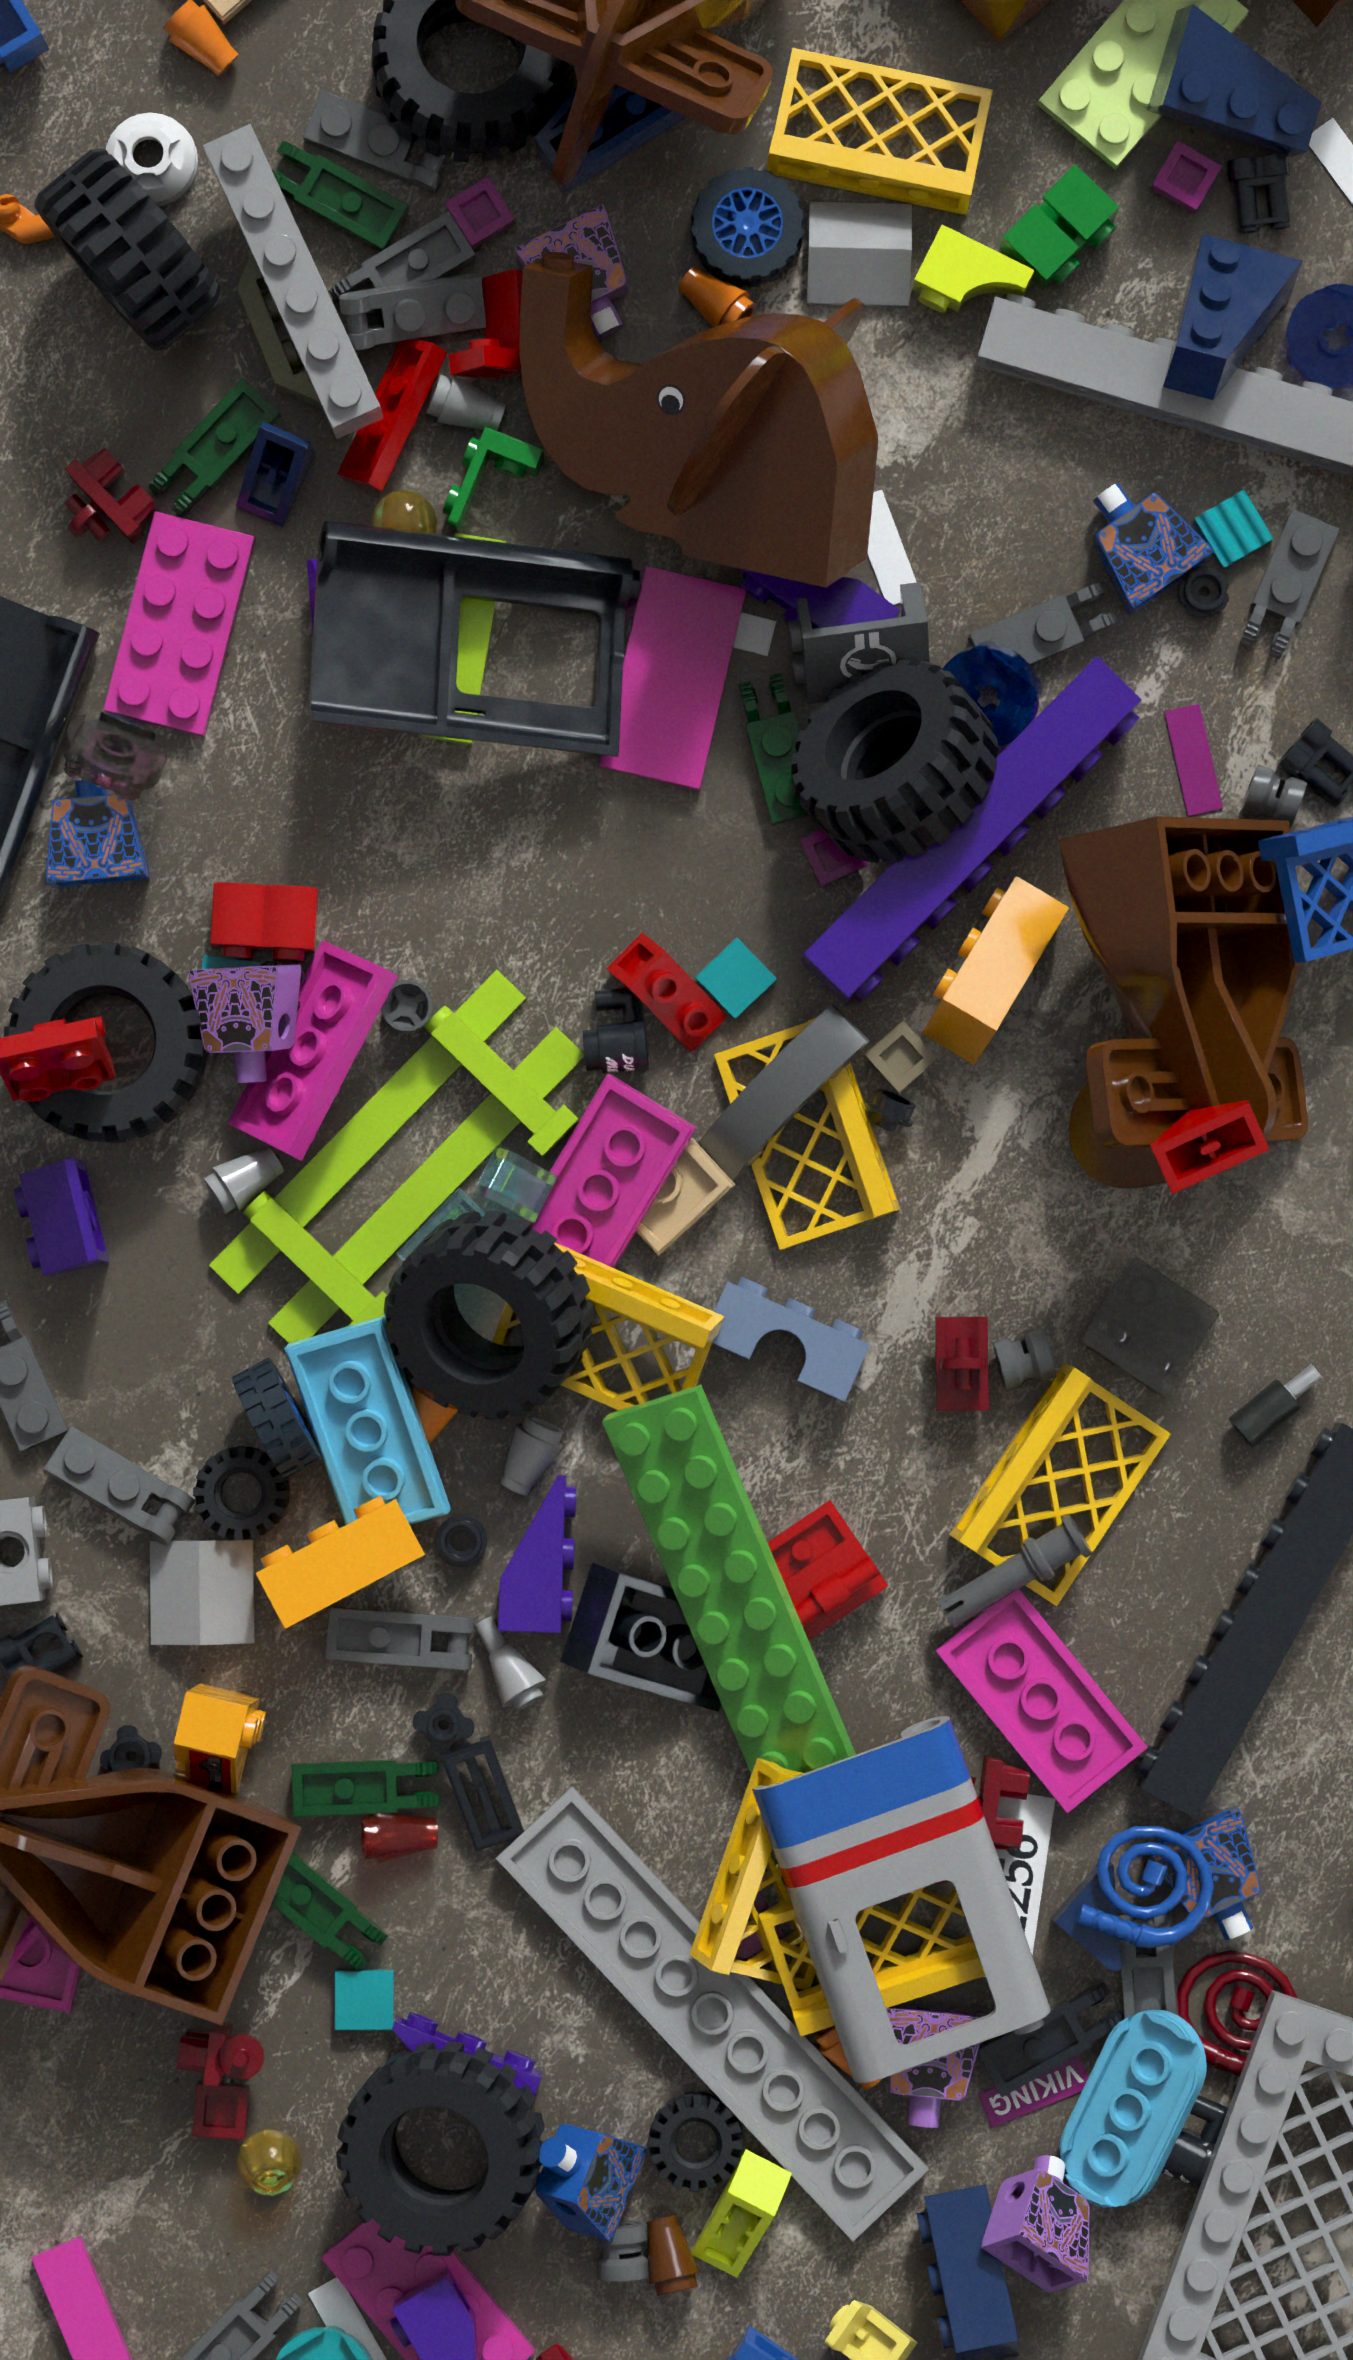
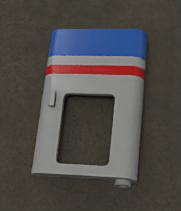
M939 1716L921 1721L901 1732L902 1738L785 1781L768 1786L761 1785L752 1789L853 2080L856 2083L873 2082L1013 2030L1015 2034L1035 2031L1044 2025L1043 2018L1051 2011L949 1716ZM948 1880L955 1887L994 2000V2009L990 2014L910 2044H900L895 2037L856 1924V1915L865 1908L931 1884Z

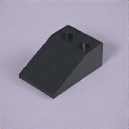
M592 1563L560 1662L590 1675L719 1712L721 1707L720 1699L673 1588Z

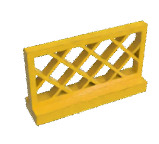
M792 48L775 130L770 145L767 170L773 172V175L967 215L993 90ZM799 66L821 70L829 84L808 96L796 80ZM835 73L842 74L843 76L838 78ZM857 78L871 80L880 94L858 107L844 86ZM886 84H890V85H894V86H892V87H890V88L888 89V87L886 86ZM908 88L921 91L930 103V105L910 117L907 116L895 99L896 95ZM836 92L850 112L828 125L814 104ZM794 93L799 99V102L791 106ZM936 94H938V95H943V97H941L940 99H938V97L936 96ZM957 99L980 103L977 117L961 127L957 126L945 109L947 105ZM886 102L900 123L878 135L865 117V114ZM804 110L808 112L820 129L806 139L785 134L787 121ZM937 113L950 133L928 146L914 125ZM856 120L870 141L857 149L843 147L834 133ZM974 130L972 142L970 144L969 141L966 139L965 135ZM904 131H907L920 152L906 160L893 157L884 144ZM826 138L829 143H824L820 141ZM956 141L968 157L966 171L944 168L935 156V153ZM876 149L879 152V154L872 153L871 151ZM926 159L929 164H925V163H921V162Z
M816 1018L714 1054L730 1104L740 1094L739 1091L742 1092L746 1086L736 1082L729 1061L749 1054L767 1063V1066L781 1052L786 1041L794 1039ZM775 1045L770 1058L757 1052ZM851 1062L835 1078L829 1079L820 1088V1090L824 1091L828 1104L819 1123L798 1112L794 1115V1118L816 1128L804 1154L801 1155L777 1143L784 1129L783 1127L767 1144L762 1157L760 1155L751 1165L779 1250L900 1210ZM830 1115H832L837 1131L825 1126ZM822 1132L841 1141L844 1155L836 1171L809 1159ZM773 1149L800 1161L787 1188L768 1178L765 1166ZM847 1163L853 1180L842 1175ZM806 1165L832 1177L820 1204L794 1192ZM838 1181L857 1190L864 1211L844 1217L826 1208ZM772 1188L784 1194L779 1205H777ZM791 1197L815 1209L816 1212L807 1230L788 1236L782 1219V1213ZM822 1214L835 1219V1221L817 1226Z
M554 1243L563 1253L567 1250L571 1253L578 1263L574 1267L577 1275L584 1274L590 1292L585 1296V1300L592 1301L601 1320V1323L591 1326L592 1334L605 1329L616 1353V1356L595 1364L587 1347L582 1353L583 1358L581 1359L585 1368L570 1373L561 1385L618 1411L650 1401L646 1391L666 1383L671 1393L696 1386L713 1339L718 1336L725 1316ZM507 1302L505 1303L492 1341L504 1346H509L506 1344L511 1327L521 1324ZM609 1311L618 1316L611 1318ZM627 1320L641 1325L648 1343L627 1351L615 1325ZM656 1332L664 1335V1337L658 1338ZM678 1341L696 1350L690 1366L674 1372L662 1346ZM652 1350L664 1376L642 1384L630 1358ZM617 1363L621 1364L632 1389L619 1394L606 1388L599 1373L600 1370ZM589 1375L591 1381L586 1380L582 1377ZM686 1376L681 1388L678 1379ZM636 1396L638 1402L630 1399V1397Z
M1063 1363L1056 1373V1378L1052 1379L949 1535L993 1565L998 1566L1014 1556L1000 1557L987 1548L999 1529L1017 1525L1022 1545L1024 1540L1028 1538L1026 1523L1053 1518L1054 1527L1056 1528L1062 1524V1515L1088 1510L1091 1530L1085 1540L1093 1553L1171 1433L1092 1381L1090 1377L1075 1367ZM1090 1392L1104 1401L1108 1424L1081 1429L1078 1409ZM1115 1410L1129 1419L1117 1421ZM1071 1421L1073 1431L1063 1433ZM1139 1425L1153 1435L1141 1454L1123 1457L1118 1429ZM1110 1431L1115 1459L1088 1465L1083 1437ZM1075 1438L1080 1467L1053 1472L1049 1453L1055 1443ZM1043 1463L1044 1474L1034 1476ZM1135 1463L1129 1473L1126 1474L1125 1465ZM1117 1467L1120 1484L1118 1490L1113 1497L1095 1500L1090 1472ZM1081 1474L1086 1502L1059 1508L1054 1480ZM1046 1482L1051 1510L1024 1515L1020 1496L1028 1485ZM1106 1506L1098 1518L1096 1508ZM1014 1507L1016 1517L1006 1519ZM1080 1555L1062 1566L1063 1573L1051 1590L1036 1581V1579L1025 1586L1057 1607L1090 1556L1085 1558Z
M759 1758L756 1760L689 1954L711 1971L726 1975L733 1972L783 1985L760 1916L754 1906V1901L758 1891L773 1883L781 1901L766 1911L792 1902L781 1879L782 1873L779 1865L775 1866L771 1857L773 1847L752 1789L761 1785H773L804 1773L782 1768L778 1764ZM791 1920L790 1923L794 1932L781 1940L795 1946L798 1943L801 1944L804 1936L798 1920ZM756 1932L764 1951L746 1962L735 1959L740 1942ZM802 1961L798 1974H795L793 1977L796 1988L802 1990L811 1988L816 1974L813 1965ZM769 1962L772 1968L763 1965Z
M924 1887L909 1892L910 1894L898 1915L877 1905L858 1912L856 1924L859 1931L869 1914L892 1923L881 1946L861 1937L865 1950L875 1954L870 1965L885 2008L985 1976L971 1935L953 1940L940 1934L951 1912L965 1917L961 1905L957 1903L958 1896L955 1887H953L948 1898ZM919 1897L942 1907L931 1929L907 1919ZM792 1903L760 1913V1920L790 2003L800 2037L835 2026L820 1983L818 1986L800 1992L796 1990L793 1977L802 1961L813 1965L805 1939L802 1940L798 1948L778 1938L775 1925L794 1919L798 1920ZM902 1928L925 1938L917 1953L903 1956L890 1950ZM934 1943L939 1944V1946L932 1947ZM784 1953L793 1957L789 1966ZM885 1959L888 1960V1961H890V1962H887V1963L882 1964Z

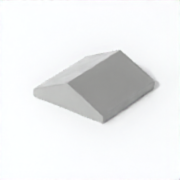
M810 201L807 305L843 306L856 297L864 303L865 307L909 308L912 204Z
M254 1539L171 1540L168 1545L150 1541L151 1645L255 1643Z

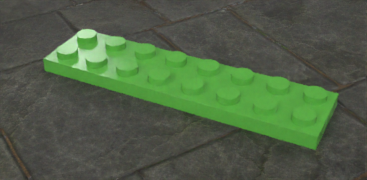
M700 1384L608 1414L602 1423L751 1774L757 1758L774 1762L782 1768L807 1773L856 1755L702 1385Z

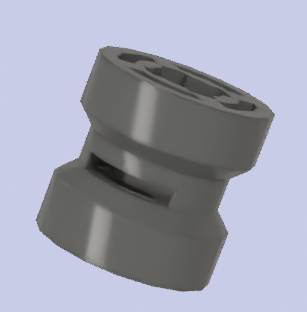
M1258 764L1246 791L1240 813L1253 818L1262 815L1271 820L1289 821L1290 829L1301 804L1307 782L1294 777L1287 780L1279 778L1275 775L1273 769Z
M401 980L393 984L388 998L381 1008V1012L387 1024L394 1031L404 1035H415L424 1031V1026L434 1016V1002L429 992L420 983L412 980Z
M1044 1329L1029 1332L1024 1339L1014 1342L1007 1338L992 1342L1005 1391L1021 1388L1027 1380L1036 1379L1043 1382L1056 1378L1055 1366Z
M634 2220L619 2221L612 2242L595 2238L596 2243L601 2247V2258L597 2261L598 2280L622 2282L649 2277L648 2259L642 2253V2245L647 2240L646 2222Z

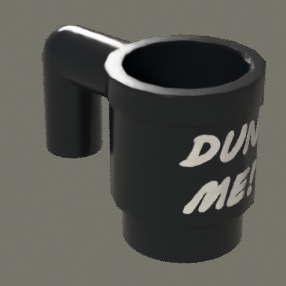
M626 988L595 991L597 1011L623 1009L624 1022L598 1025V1029L582 1031L586 1071L602 1070L603 1074L635 1070L648 1071L649 1060L643 1003Z
M1198 2095L1190 2114L1206 2120L1201 2135L1182 2128L1161 2173L1199 2189L1228 2108Z

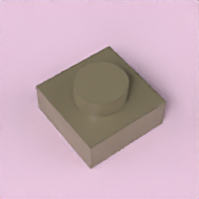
M904 1020L864 1055L898 1094L938 1059Z

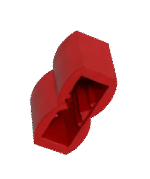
M214 882L211 947L222 949L221 957L227 959L250 960L252 959L253 951L273 952L274 961L304 962V954L316 953L318 888Z

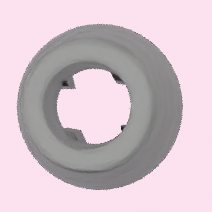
M439 374L426 413L437 417L436 423L483 431L487 427L497 431L506 404L497 401V399L458 376L452 375L449 378Z
M266 1146L260 1151L257 1150L212 1167L213 1173L205 1177L203 1181L219 1209L226 1214L234 1208L239 1212L275 1180L278 1175L282 1174L284 1170L275 1153L269 1146Z
M527 1414L522 1424H516L503 1472L504 1475L500 1483L518 1494L528 1496L531 1488L535 1486L562 1449L563 1445L560 1443V1440L564 1434L563 1430L547 1420Z

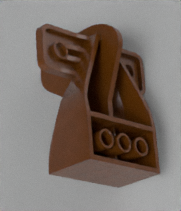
M766 0L455 1L457 9L472 21L491 27L517 39L522 44L535 47L574 65L577 90L552 171V181L564 187L570 184L580 168L616 85L656 102L670 111L678 112L709 126L716 132L738 134L743 132L749 125L768 92L774 74L772 65L764 58L711 33V31L750 18Z
M1156 816L1059 840L1064 873L1081 930L1098 967L1110 986L1130 1031L1127 1039L1097 1042L1089 1047L1085 1065L1088 1083L1077 1096L1070 1115L1069 1137L1073 1153L1081 1167L1097 1181L1111 1187L1127 1189L1166 1184L1150 1144L1192 1109L1248 1100L1267 1143L1297 1140L1303 1138L1306 1134L1308 1114L1299 1051L1296 1044L1290 1038L1279 1037L1295 987L1299 963H1294L1275 860L1262 861L1258 844L1259 840L1290 833L1289 821ZM1244 1161V1162H1242V1163H1240V1164H1237V1165H1235V1166H1233V1167H1231V1168H1229V1169H1226V1170H1224V1171H1222V1172H1220V1173H1224V1172H1227V1171H1229V1170H1232V1169H1234V1168H1236V1167L1242 1165V1164L1245 1163L1246 1161Z
M30 1665L19 1667L8 1679L0 1699V1982L4 1977L27 1920L30 1918L57 1951L101 1982L131 1995L222 2025L302 1827L257 1801L159 1769L133 1768L86 1778L109 1718L110 1704L104 1694L90 1686L39 1667Z

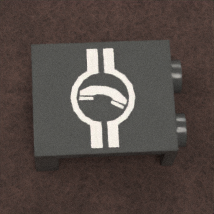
M921 582L900 584L902 617L812 629L807 597L796 599L798 620L789 621V632L792 651H801V653L791 654L795 685L805 684L808 704L827 702L826 696L834 688L837 687L840 690L850 683L848 678L860 671L865 674L873 671L874 665L884 662L897 665L898 660L909 659L918 660L919 663L921 661L930 662L928 620Z

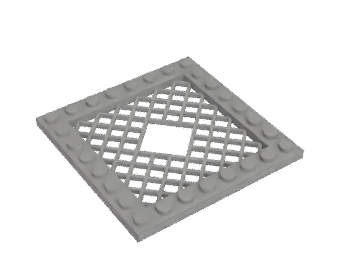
M1271 1990L1137 2360H1234L1251 2351L1254 2352L1257 2360H1266L1260 2347L1284 2335H1287L1297 2356L1294 2360H1318L1333 2352L1336 2353L1339 2360H1348L1342 2348L1353 2343V2331L1337 2338L1327 2315L1353 2302V2283L1329 2234L1353 2221V2196L1347 2183L1353 2181V2170L1342 2174L1332 2153V2150L1353 2140V2129L1327 2141L1316 2117L1342 2105L1353 2128V2109L1349 2102L1353 2100V2089L1345 2092L1335 2072L1336 2070L1353 2076V2018ZM1306 2060L1318 2064L1302 2072ZM1327 2072L1337 2096L1311 2108L1300 2084ZM1295 2092L1304 2112L1284 2121ZM1309 2121L1320 2145L1293 2157L1283 2133ZM1276 2142H1278L1286 2161L1267 2170ZM1324 2154L1335 2178L1309 2190L1298 2166ZM1291 2170L1302 2194L1275 2206L1265 2182ZM1340 2187L1350 2211L1324 2223L1314 2199ZM1260 2191L1268 2211L1249 2219L1257 2194ZM1307 2204L1317 2227L1291 2239L1280 2216ZM1273 2220L1284 2243L1257 2255L1247 2232ZM1322 2236L1333 2260L1306 2272L1296 2249ZM1242 2239L1250 2260L1231 2268ZM1289 2252L1299 2277L1273 2289L1262 2265ZM1256 2269L1266 2292L1240 2305L1229 2281ZM1338 2270L1348 2293L1322 2305L1311 2282ZM1304 2286L1315 2309L1288 2321L1278 2298ZM1224 2288L1233 2308L1213 2318ZM1271 2302L1282 2325L1255 2338L1245 2314ZM1238 2318L1248 2342L1222 2354L1211 2330ZM1320 2318L1330 2342L1304 2354L1294 2334V2330ZM1205 2338L1215 2357L1200 2352Z

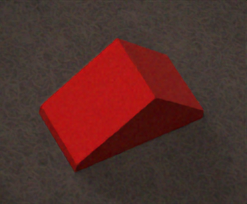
M1248 1100L1189 1110L1150 1144L1172 1194L1270 1150Z

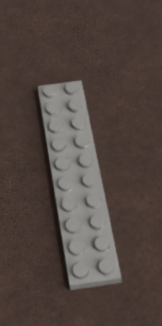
M573 1786L496 1857L499 1863L787 2171L792 2173L791 2176L852 2241L858 2238L929 2170L921 2158L837 2068L819 2052L818 2048L806 2035L800 2037L795 2023L752 1977L733 1972L726 1975L711 1971L689 1955L700 1922Z

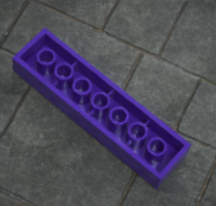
M1096 656L996 758L997 768L994 780L987 782L989 793L983 804L977 803L973 808L974 816L965 826L961 824L951 832L953 837L940 845L936 842L929 846L927 853L918 857H911L909 854L904 855L903 861L893 862L803 954L801 963L844 1005L853 997L862 1003L881 984L884 976L879 971L889 961L898 966L918 946L921 940L915 934L925 924L934 930L952 912L957 904L952 898L953 895L961 887L970 893L991 872L990 870L994 865L989 859L998 850L1004 856H1007L1027 835L1026 833L1030 828L1025 822L1034 813L1042 820L1063 799L1067 791L1062 785L1070 777L1078 783L1092 770L1103 756L1098 748L1106 740L1112 746H1115L1134 727L1136 721L1140 718L1134 711L1142 699Z

